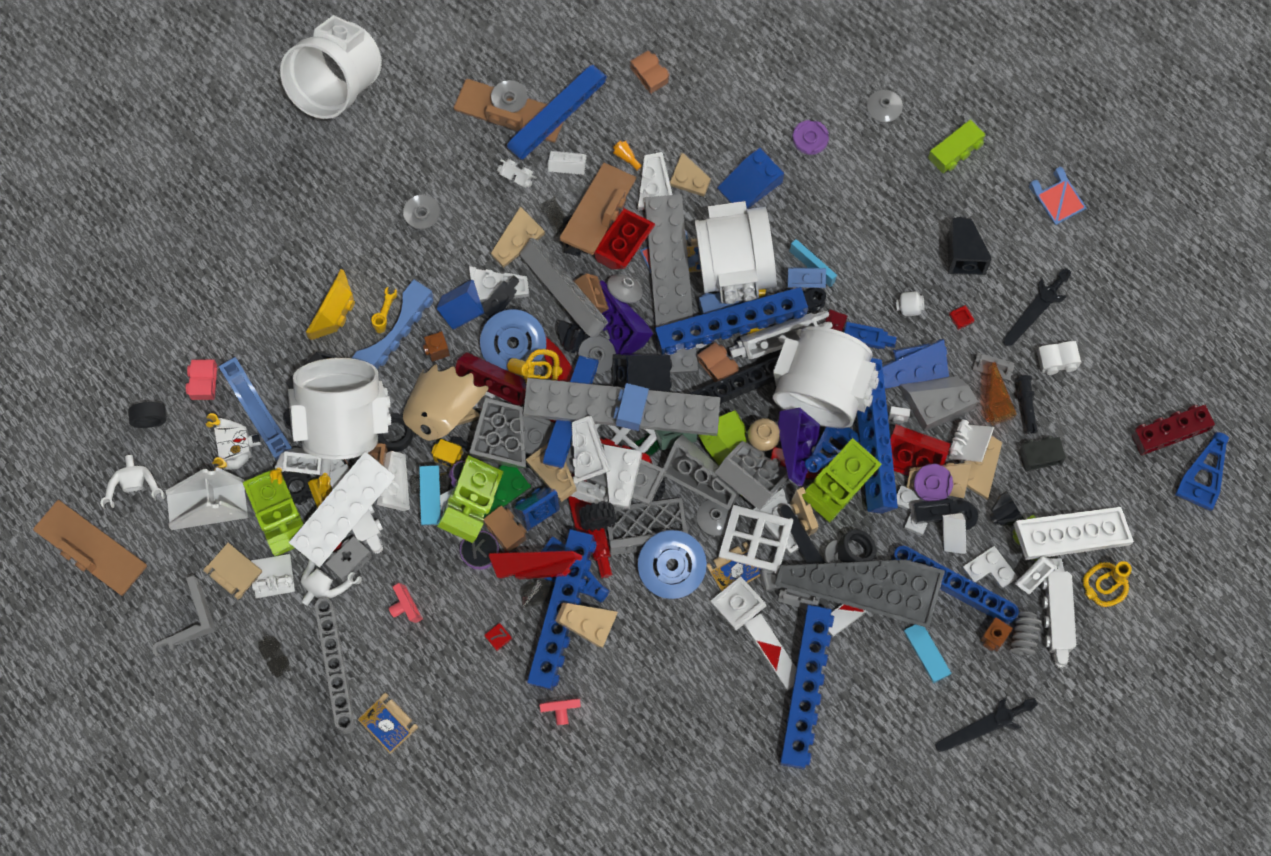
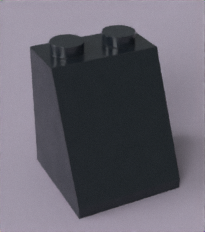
M963 216L953 218L948 231V274L986 275L991 263V255L972 218Z
M613 354V387L625 388L627 383L648 388L652 391L670 392L672 387V380L670 378L672 360L670 355Z

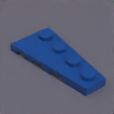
M940 339L929 346H924L916 352L904 355L896 361L882 365L885 388L949 377L944 339Z

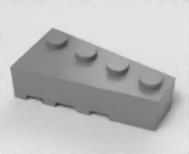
M681 435L674 442L663 467L666 470L665 477L728 510L735 504L739 493L715 473L719 465L685 436Z

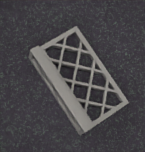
M682 498L653 501L650 506L644 503L631 504L630 509L614 507L615 513L618 512L622 517L617 523L612 524L614 525L613 528L608 527L611 555L640 552L646 541L655 535L651 531L655 523L664 528L662 531L672 530L670 526L676 520L682 525L683 530L680 531L688 534ZM679 504V511L675 515L667 510L670 505ZM653 507L661 510L656 518L648 513ZM632 510H638L642 513L637 520L629 516ZM664 513L672 518L667 525L659 521ZM644 516L653 520L648 528L639 523ZM625 518L634 523L629 530L620 526ZM636 526L644 530L641 536H635L631 533ZM617 528L625 533L622 538L613 539V533Z

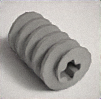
M1020 611L1018 613L1019 618L1016 620L1018 626L1014 628L1016 633L1013 635V640L1015 641H1012V649L1010 651L1018 655H1035L1036 652L1031 647H1037V644L1032 642V640L1039 639V636L1035 635L1034 632H1040V628L1035 625L1042 624V621L1038 620V616L1034 613Z

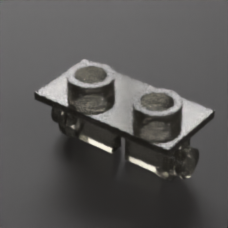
M264 636V640L258 643V649L264 660L271 657L272 660L266 663L271 674L278 678L283 675L282 671H292L289 667L288 658L283 655L280 649V642L275 637Z

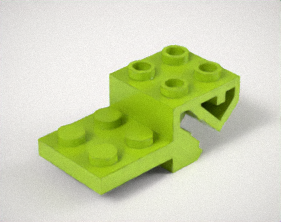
M852 438L814 479V482L805 490L806 493L802 497L831 523L882 464Z
M468 455L437 527L473 543L484 524V514H488L491 509L503 471Z
M272 470L242 483L273 555L279 556L295 549L289 542L302 528L304 523L283 475V482L281 484H278V479L271 483L270 472Z

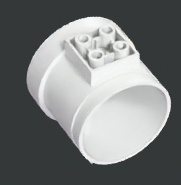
M333 15L314 29L313 37L303 39L285 53L280 66L281 81L287 95L300 110L316 118L334 119L351 106L357 95L378 78L381 70V55L376 42L365 29ZM322 51L332 57L339 65L346 82L339 79L329 69Z
M745 201L708 206L709 218L701 221L695 220L704 293L720 292L721 304H733L737 301L758 299V290L776 288L775 260L766 207L747 209Z
M818 326L803 328L798 341L786 338L773 372L777 386L773 395L775 403L783 410L800 407L821 426L830 428H848L852 426L857 411L865 412L866 407H870L873 399L871 395L872 390L877 388L879 382L876 363L870 362L873 356L872 351L860 340L841 331Z
M330 358L308 363L294 373V389H288L293 441H302V447L308 454L332 460L358 457L363 455L365 451L368 453L377 446L378 433H388V425H391V416L388 409L390 408V398L387 388H384L382 381H379L378 370L372 364L358 359Z

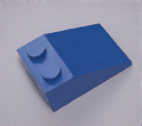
M759 148L749 155L717 189L730 203L745 201L746 208L748 209L783 183L784 172Z
M547 486L543 489L538 488L531 494L532 496L527 499H521L515 504L514 512L527 531L560 510L558 493L555 489Z

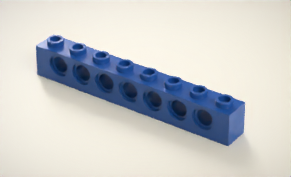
M802 287L660 326L655 328V333L661 353L672 355L677 350L684 348L689 350L701 343L707 345L719 338L728 339L733 334H746L754 328L764 329L772 323L781 324L793 317L794 319L802 318L807 314L808 305ZM788 304L791 306V309L785 310L782 306ZM770 309L773 311V314L766 315L764 311ZM751 314L755 316V319L748 320L746 316ZM729 320H735L737 324L729 325L727 322ZM717 325L719 328L713 331L709 329V326ZM699 330L701 333L694 336L691 334V331ZM680 335L682 336V339L680 341H675L673 339V336Z
M872 358L870 362L876 363L879 382L877 388L872 390L871 395L873 399L870 407L867 406L865 412L858 410L857 416L861 446L882 464L865 483L867 511L883 514L897 509L898 504L882 360Z
M571 529L569 531L564 551L575 552L578 549L584 550V555L581 560H576L569 568L570 570L578 568L579 573L577 576L571 577L568 574L567 576L556 578L527 681L529 685L553 691V688L558 686L560 675L557 674L559 667H563L565 661L563 652L569 646L570 637L568 636L569 629L563 626V631L560 634H554L553 628L556 625H561L555 620L558 610L563 603L580 605L581 603L579 594L580 591H584L586 585L584 576L586 571L589 572L592 562L589 558L591 553L595 552L597 542L594 541V536ZM567 587H573L574 589L570 596L564 595V590ZM551 644H556L558 646L557 651L553 654L548 653V647ZM546 663L552 664V670L549 673L542 671Z
M808 605L806 609L780 762L781 766L804 770L806 765H810L811 753H808L809 745L813 746L815 733H811L812 725L816 726L818 713H815V707L820 705L821 694L818 693L819 686H823L825 674H821L822 666L827 664L828 655L824 653L825 647H829L831 635H828V629L833 627L834 616L831 615L832 609ZM816 624L821 625L823 632H814L813 626ZM817 644L820 651L817 653L812 652L809 645ZM813 663L817 670L809 672L806 669V665ZM803 684H812L813 691L806 692L803 689ZM802 702L808 703L810 710L808 712L801 711L799 704ZM796 723H805L807 730L804 732L798 731ZM794 742H800L803 745L801 752L793 749L792 745Z

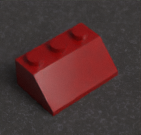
M624 208L594 253L597 262L612 270L625 269L655 227V223Z
M896 424L890 439L894 471L908 476L910 468L923 467L928 464L943 466L951 443Z

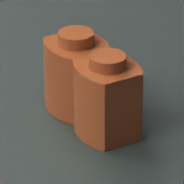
M646 51L630 61V68L651 94L668 84L669 73L665 67L662 68L658 64L659 60L655 54Z
M716 342L697 355V361L714 382L737 374L739 368L735 360H730L726 356V349Z

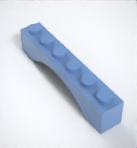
M413 279L402 293L403 304L401 314L391 332L377 344L357 351L351 359L368 362L376 367V369L380 365L384 366L388 361V355L391 351L394 352L399 347V341L402 337H406L410 333L413 323H417L421 319L424 309L432 305L434 300L432 291Z
M234 357L220 365L219 368L277 462L280 454L292 449V447L262 402L240 363Z

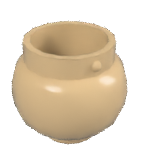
M761 418L751 424L748 430V439L754 448L760 451H768L778 444L780 430L773 420Z

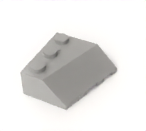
M958 376L900 384L899 386L924 432L974 410L978 403L970 386Z
M485 398L470 449V455L477 459L508 467L526 468L523 407Z
M744 441L724 459L715 472L723 481L728 483L737 493L741 494L759 510L764 507L788 479L787 468L780 465L779 460L775 458L771 460L765 457L762 451Z

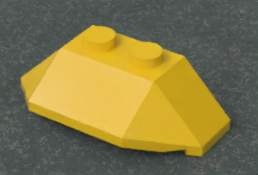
M340 269L310 326L306 330L308 339L313 340L337 332L339 327L344 326L347 312L352 311L355 301L344 270Z

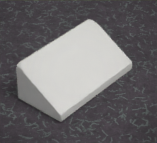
M551 151L548 160V171L584 175L587 155Z
M962 513L943 515L944 551L966 553V526Z
M1042 555L1015 584L1030 594L1057 566L1053 560Z

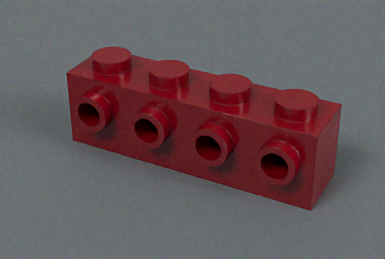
M468 352L457 360L455 370L459 377L472 373L474 386H488L487 392L521 407L525 403L527 384L523 377Z
M1205 404L1202 406L1193 405L1183 413L1177 411L1171 414L1169 418L1164 419L1161 417L1154 420L1153 424L1147 426L1146 424L1139 425L1131 436L1140 455L1143 456L1211 431L1215 423Z

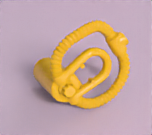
M538 349L532 352L526 361L512 358L507 364L510 372L524 376L526 384L527 378L546 380L552 373L553 378L551 380L556 381L558 376L562 374L558 355L554 351ZM540 354L551 356L554 360L553 369L548 362H533L532 360ZM545 365L548 370L546 375H534L535 366L541 367Z
M1125 561L1119 562L1116 566L1112 563L1110 564V562H1101L1094 565L1083 577L1082 583L1086 590L1085 595L1089 600L1093 599L1101 607H1111L1122 602L1129 593V581L1127 579L1132 571L1131 565ZM1105 567L1111 568V571L1097 579V590L1101 594L1108 595L1123 585L1121 595L1107 602L1100 600L1096 592L1089 585L1090 576L1100 568ZM1112 576L1117 584L1112 585V588L1109 590H1103L1100 587V582Z

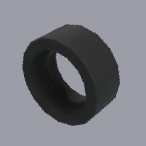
M159 402L137 403L128 409L129 424L135 428L157 427L164 424L167 420L165 406Z
M390 414L391 423H400L404 426L406 430L405 437L397 443H390L385 440L383 433H378L379 444H386L388 451L400 452L411 444L413 431L405 424L403 415Z
M859 529L847 532L837 544L838 555L843 562L872 561L876 556L877 548L875 541L868 533ZM849 540L856 541L863 547L865 558L857 557L852 553L848 545Z

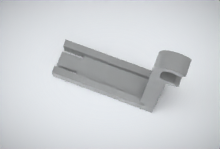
M194 575L186 579L201 626L197 624L169 638L156 642L153 645L152 652L158 658L160 656L158 652L160 647L169 645V649L175 652L176 645L216 631L200 580Z

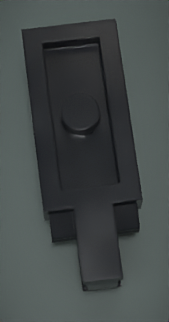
M513 275L508 282L503 280L483 303L484 314L480 316L486 321L504 310L515 297L517 292L515 287L519 283V279Z
M953 499L913 504L916 524L943 521V515L968 514L969 512L968 503L958 504Z

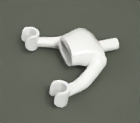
M133 455L125 456L126 467L116 471L109 480L106 495L101 500V506L105 509V504L110 502L111 507L114 508L115 504L112 501V497L118 482H120L123 492H133L143 489L145 478L152 490L151 495L155 501L158 493H161L162 499H165V494L158 488L150 471L144 466H134Z
M309 559L301 578V584L308 592L301 602L308 606L314 596L319 599L325 597L328 599L333 598L346 591L351 585L359 584L362 578L359 576L356 581H353L355 572H351L348 575V580L338 587L329 590L333 579L318 568L314 571L315 564Z

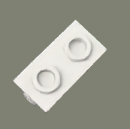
M507 159V161L500 160L504 164L498 167L497 171L499 174L512 180L514 174L517 175L514 182L524 188H530L532 185L531 178H537L532 175L533 171L526 167H523V169L516 167L518 163Z

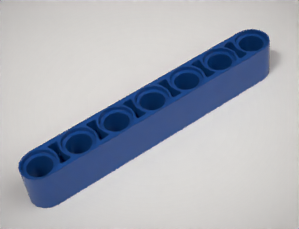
M590 65L509 141L507 148L521 160L527 157L605 83L607 76L594 65Z
M580 355L570 382L592 384L599 360ZM556 420L545 451L543 464L563 469L572 444L571 421Z
M907 546L896 548L892 560H900L897 554L902 553L906 555V560L945 570L940 590L994 619L997 617L1006 624L1012 623L1018 616L1019 611L1014 603ZM950 582H957L959 584V588L955 589L951 587ZM968 591H974L977 594V598H971L968 595ZM986 601H992L995 604V607H988L986 605ZM1003 611H1011L1012 617L1005 616Z

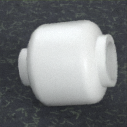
M917 291L903 292L900 295V299L896 300L897 311H901L904 317L918 316L925 309L924 297Z

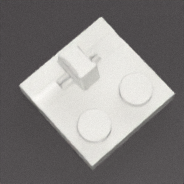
M741 576L711 600V604L735 630H738L766 607L765 602Z

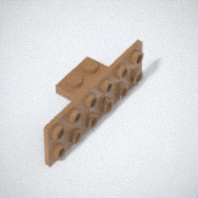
M466 79L455 103L454 110L520 131L548 104L527 98V102L521 110L515 113L494 107L492 104L491 93L494 87ZM563 123L545 140L555 143Z
M603 163L559 240L593 255L612 221H616L619 209H623L626 203L625 198L635 183L636 177Z
M60 500L55 502L33 528L37 534L61 551L59 554L68 561L70 559L76 562L74 565L83 572L87 570L121 596L128 591L147 567L143 561Z

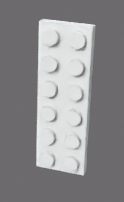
M365 451L289 543L320 568L396 476Z
M1121 507L1018 520L1014 523L1026 560L1040 558L1042 555L1050 557L1128 546L1134 542Z

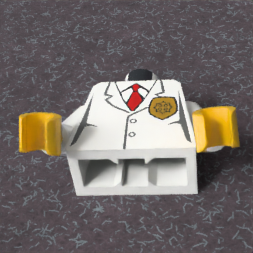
M213 413L206 417L213 421L207 422V427L210 428L216 425L214 430L219 457L215 458L212 464H218L219 466L215 468H223L224 470L239 469L249 458L253 457L251 447L262 445L260 434L249 436L247 428L242 424L218 418Z
M303 448L286 450L280 454L275 470L270 472L271 483L278 479V484H281L283 482V471L321 475L318 488L320 489L321 485L324 484L328 486L327 490H329L331 460L312 456L305 452Z

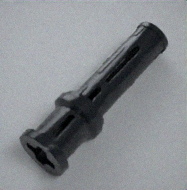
M1031 375L1015 378L1019 391L1017 397L1021 400L1025 434L1038 432L1032 399L1035 393L1032 391Z

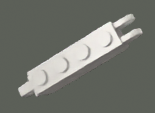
M828 311L816 314L809 313L802 318L792 319L740 337L741 340L737 341L738 345L729 348L731 356L737 357L742 355L743 358L754 359L782 349L786 338L798 341L800 332L805 327L832 328V322L817 325V321L829 317Z
M330 459L331 472L329 477L331 478L330 485L332 489L337 486L350 470L348 465H345L341 459ZM371 505L352 530L360 543H368L373 553L378 554L383 550V545L379 539L382 536L380 531L383 530L379 519L374 520L372 513L375 511Z
M1052 558L1051 560H1053L1057 567L1042 581V589H1045L1046 597H1043V608L1047 609V616H1044V627L1048 628V635L1045 636V646L1049 647V653H1053L1056 667L1063 668L1069 662V653L1076 646L1072 575L1068 571H1064L1062 559Z

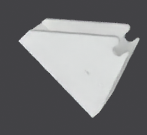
M215 468V471L202 469L166 490L169 528L176 530L249 518L246 490L242 483L244 479L220 468Z

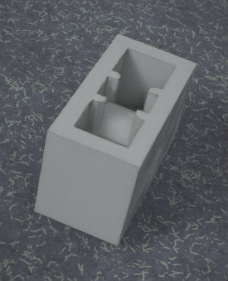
M353 536L351 539L344 541L341 549L337 553H332L327 558L325 564L344 583L348 580V575L351 572L356 573L372 558V555ZM347 556L348 558H351V560H344V558Z

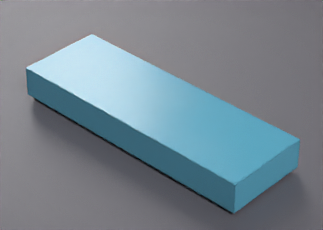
M794 240L791 243L789 252L808 268H826V284L831 287L835 283L837 274L798 240Z
M419 466L421 525H438L441 518L439 466Z
M915 624L904 630L907 639L933 684L951 675L948 666L925 627Z

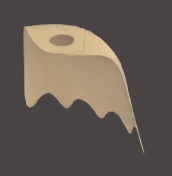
M436 364L428 372L424 373L423 370L419 375L404 408L403 420L412 431L428 441L439 439L454 429L485 395L489 387L474 386L472 373L459 377L456 374L455 367L440 372ZM423 412H426L427 417H424L421 414ZM421 425H427L431 430V434L423 433Z

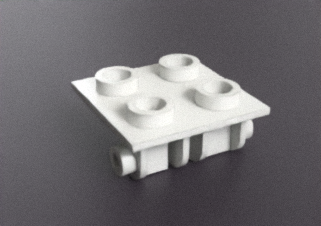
M962 419L958 423V432H955L951 448H949V458L982 462L994 427L968 425L969 421Z
M290 554L251 560L252 563L263 571L252 583L253 590H255V598L295 592Z

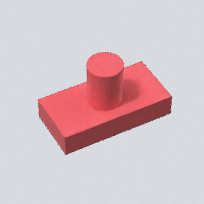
M398 583L393 586L399 602L389 607L391 615L395 618L405 612L411 622L417 623L423 620L406 585Z
M580 698L540 703L541 712L555 711L557 725L569 724L567 709L581 707Z

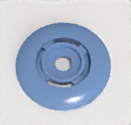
M509 309L495 314L485 324L480 337V348L487 362L509 371L507 364L510 359L517 358L526 361L532 352L538 349H546V335L542 325L534 316L522 310ZM527 332H529V334H530V336H531V340H532L531 350H528V349H527V347H528V337H527V335H526ZM496 335L499 336L498 348L500 353H497L494 340ZM516 337L519 340L518 347L510 348L507 344L508 339ZM544 354L537 355L532 361H541Z
M666 530L652 536L643 545L638 557V571L642 582L648 590L663 598L677 599L689 595L698 588L706 573V556L700 543L691 535L678 530ZM687 552H688V554L690 555V558H691V563H692L691 571H687V570H688V560H687V558H686V556H685V554H686ZM654 557L657 558L658 576L655 575L653 570ZM669 559H676L678 561L677 569L669 570L666 567L667 561Z

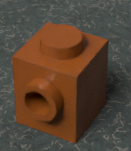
M443 332L424 337L426 344L423 345L426 356L430 355L432 362L450 356Z
M996 617L980 641L983 642V646L988 650L998 651L1013 628Z

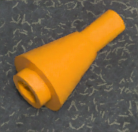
M619 141L613 147V154L630 163L637 171L642 168V165L635 159L627 141Z

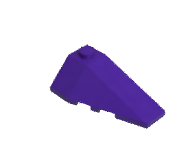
M600 281L609 308L602 313L608 321L603 331H608L609 341L613 344L616 354H632L645 346L653 332L627 303L616 299L609 292L607 284L604 281Z
M799 407L780 411L778 427L788 478L796 485L802 486L808 471L805 461L812 455V448L818 443L820 424Z

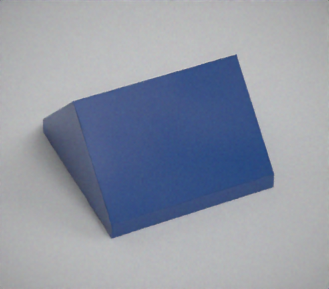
M470 280L441 296L437 310L452 329H456L484 314L474 280Z

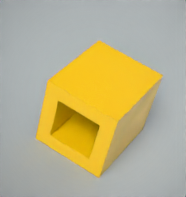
M440 439L439 443L435 444L432 449L434 461L450 468L460 461L463 454L461 446Z

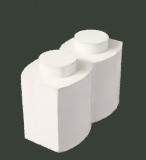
M1076 341L1045 345L1037 350L1041 372H1047L1048 375L1056 374L1059 370H1066V372L1075 371L1081 364Z

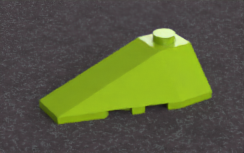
M736 410L719 417L717 436L698 434L705 448L719 466L742 441L746 442V429Z

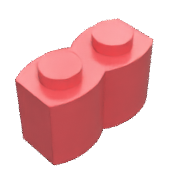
M191 360V365L187 367V374L190 380L189 383H186V394H189L191 400H214L217 363L215 360Z

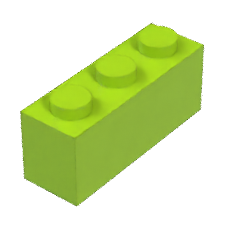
M970 119L933 148L929 153L928 159L942 173H945L947 170L952 171L957 166L958 161L966 160L972 150H978L983 146L986 134Z

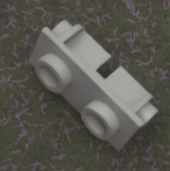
M977 353L973 370L1010 381L1015 365L1006 360Z
M781 587L778 602L807 609L808 605L817 607L820 598Z

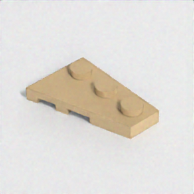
M520 207L491 252V256L504 268L520 255L521 250L530 238L538 240L545 235V231Z
M993 436L990 438L983 461H971L972 464L967 483L969 489L986 500L989 497L1002 442Z
M546 444L528 457L526 463L547 487L557 491L558 499L562 502L575 493L577 489L566 461L563 469L543 464L545 451L548 446Z
M964 461L961 464L947 463L944 465L953 477V488L949 496L964 498L972 464L971 461ZM922 467L910 468L906 488L915 490L914 479L916 473Z
M563 603L555 621L595 646L603 648L618 612Z

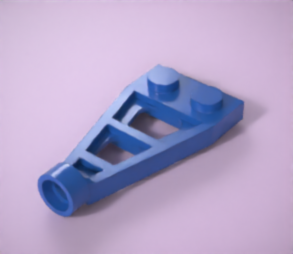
M826 427L812 455L805 461L806 468L810 472L815 473L827 467L841 450H838L829 443L831 437L845 447L852 438L860 444V435L850 427ZM824 448L832 456L827 458L820 452L821 449Z
M1221 432L1214 433L1209 445L1182 477L1175 493L1176 496L1207 510H1213L1221 490L1226 445L1229 440L1227 435ZM1209 453L1218 456L1216 468L1204 463ZM1200 470H1205L1212 474L1210 487L1194 480L1195 475Z
M552 536L541 552L564 551L566 545ZM573 568L569 576L575 577L579 569ZM586 571L585 576L589 579V582L585 586L584 591H580V593L593 597L602 603L610 590L602 586L590 571ZM546 577L544 579L555 583L557 577Z

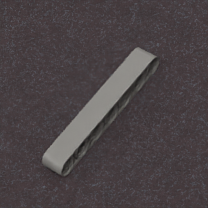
M530 238L520 252L521 257L585 333L592 338H597L608 323L606 318L538 240Z
M325 597L316 601L315 612L331 705L337 729L343 734H349L355 728V719L335 607L331 600ZM324 605L330 606L327 612H321V607ZM326 624H333V628L330 631H324ZM330 643H336L335 649L327 650V646ZM333 662H340L337 669H330ZM336 681H343V685L339 689L334 688V683ZM340 700L347 701L346 706L343 708L337 707V703ZM344 719H349L350 724L347 727H340Z

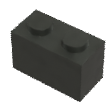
M1048 436L1036 442L1035 440H1029L1024 442L1019 450L1025 472L1060 465L1066 459L1060 437L1053 438V436Z

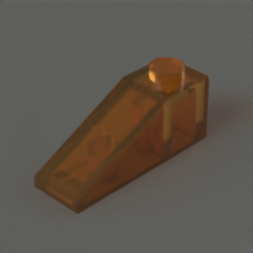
M996 362L988 367L984 412L987 422H990L992 426L1009 421L1017 415Z

